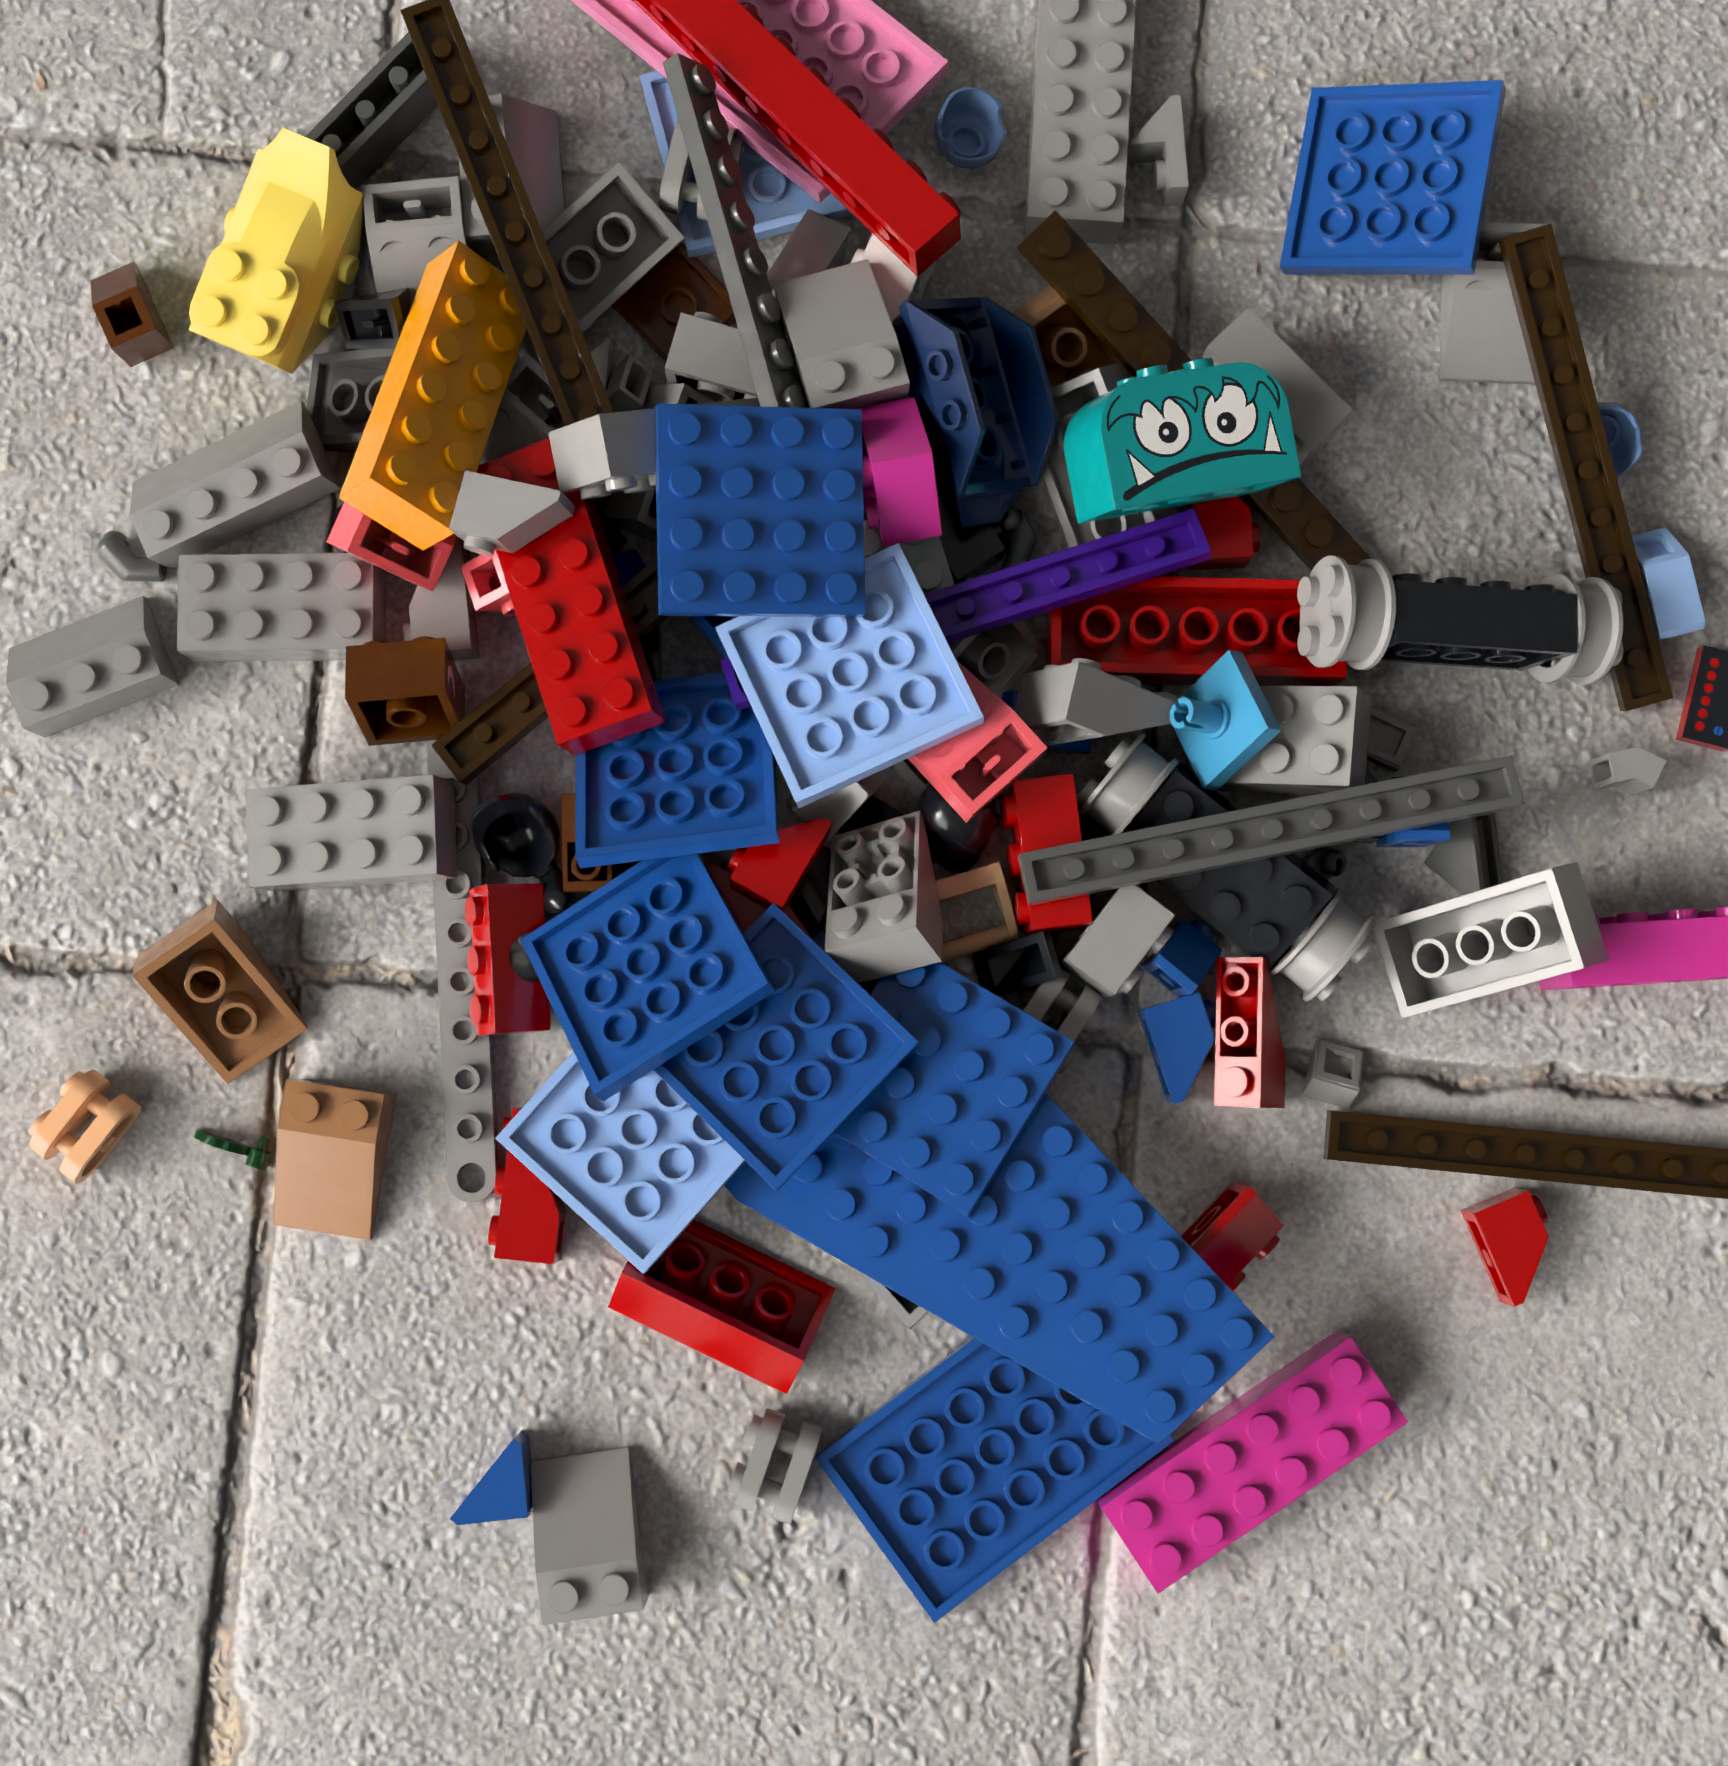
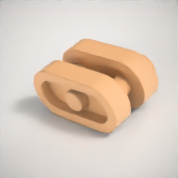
M94 1069L85 1074L79 1071L72 1075L61 1088L60 1094L63 1096L52 1111L48 1110L39 1116L29 1130V1134L32 1135L29 1147L45 1160L53 1158L59 1152L66 1156L59 1170L75 1184L83 1182L97 1170L135 1122L141 1111V1106L125 1093L109 1101L106 1095L111 1088V1082ZM93 1113L96 1116L95 1120L78 1140L75 1135Z

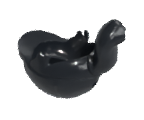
M931 784L922 793L917 811H921L923 814L929 848L938 859L937 863L943 868L956 873L967 872L979 860L982 851L997 828V821L1001 818L999 814H995L994 798L966 823Z
M523 793L503 794L482 802L471 814L470 820L473 841L481 857L487 861L495 872L502 870L512 877L526 878L534 876V878L539 880V883H543L544 909L549 914H560L567 910L575 897L569 892H563V871L556 866L555 861L559 848V828L552 812L543 802Z

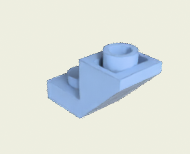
M1667 527L1632 535L1658 640L1704 629L1706 621L1690 555Z

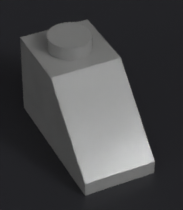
M465 470L449 529L464 541L463 547L474 553L493 556L495 549L514 553L573 516L575 505L559 490Z

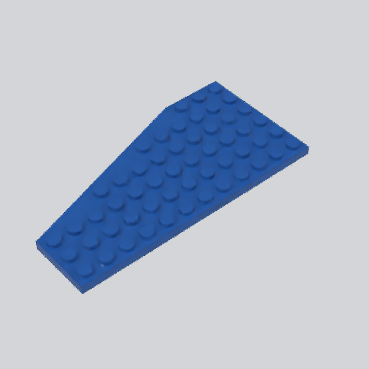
M826 930L824 932L820 931L813 938V941L823 951L825 950ZM880 978L858 984L870 995ZM1047 1093L970 1218L836 1134H833L778 1192L746 1161L724 1185L740 1203L1158 1445L1163 1443L1275 1337Z

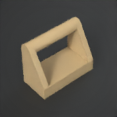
M999 862L935 881L939 903L993 888L1004 924L943 942L942 962L940 963L1020 938Z

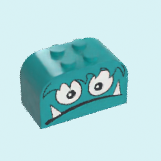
M1202 358L1184 363L1183 369L1168 372L1167 365H1157L1138 370L1136 377L1118 381V387L1083 405L1071 418L1064 438V452L1078 524L1257 493L1301 477L1286 395L1278 381L1268 371L1246 362L1214 366L1213 358Z

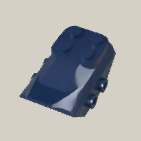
M987 297L905 300L899 306L900 314L892 321V325L910 381L908 396L910 398L915 397L917 405L928 409L953 490L961 526L966 528L1001 522L1006 509L1013 499L1022 490L1039 484L1060 425L1034 326Z

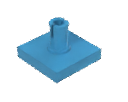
M1228 650L1178 699L1179 704L1174 703L1169 714L1170 722L1202 788L1217 791L1282 731L1243 653Z

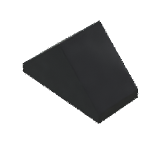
M402 288L334 301L346 350L396 348L412 306L409 289Z

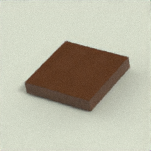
M682 242L613 305V308L665 362L668 358L681 313L692 316L696 312L709 313L721 319L722 324L731 326L736 321L727 288L697 257H688L686 246Z

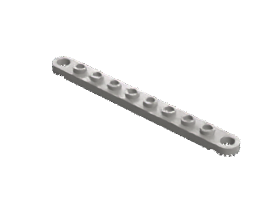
M437 740L427 741L428 775H436L454 782L458 879L433 880L447 1183L450 1191L456 1198L464 1202L473 1203L482 1201L494 1193L498 1169V1141L495 1139L497 1137L493 1035L477 1036V1025H474L471 1020L470 1002L475 995L474 976L470 974L467 964L468 951L472 946L471 926L466 922L465 903L467 898L470 897L469 889L485 885L484 859L476 850L470 829L471 814L481 804L480 774L467 785L459 783L431 746ZM470 1163L480 1165L486 1173L485 1185L476 1192L466 1190L463 1187L464 1185L461 1184V1171Z

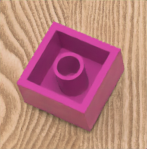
M915 397L856 408L862 409L863 501L869 529L878 528L883 547L942 536L933 455Z

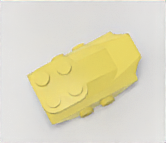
M282 128L267 147L263 150H257L236 206L231 207L226 215L224 222L225 235L222 243L210 254L191 301L189 310L191 323L188 331L293 374L325 339L328 329L334 328L339 320L334 301L341 299L346 284L352 283L359 268V258L357 256L360 250L363 193L352 188L345 179L339 167L334 149Z

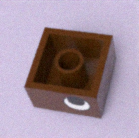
M421 636L410 641L388 643L369 641L363 645L346 646L345 699L369 746L438 740L465 717V686L445 637Z

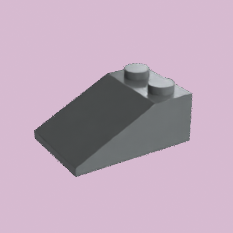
M395 348L313 354L307 410L325 451L356 453Z

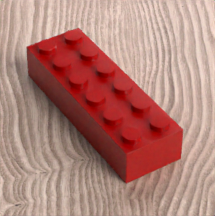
M549 438L480 464L476 472L559 490ZM580 491L563 493L575 505L573 516L514 553L496 550L556 743L574 756L666 722L594 498L581 500Z
M1154 577L1047 612L1046 665L1060 666L1072 663V660L1075 658H1084L1101 664V671L1113 676L1124 675L1139 680L1141 684L1194 685L1228 650L1243 653L1259 686H1337L1346 678L1347 672L1346 661H1338L1333 666L1327 668L1316 667L1308 660L1307 656H1302L1299 653L1297 642L1300 632L1301 605L1298 602L1297 590L1300 580Z

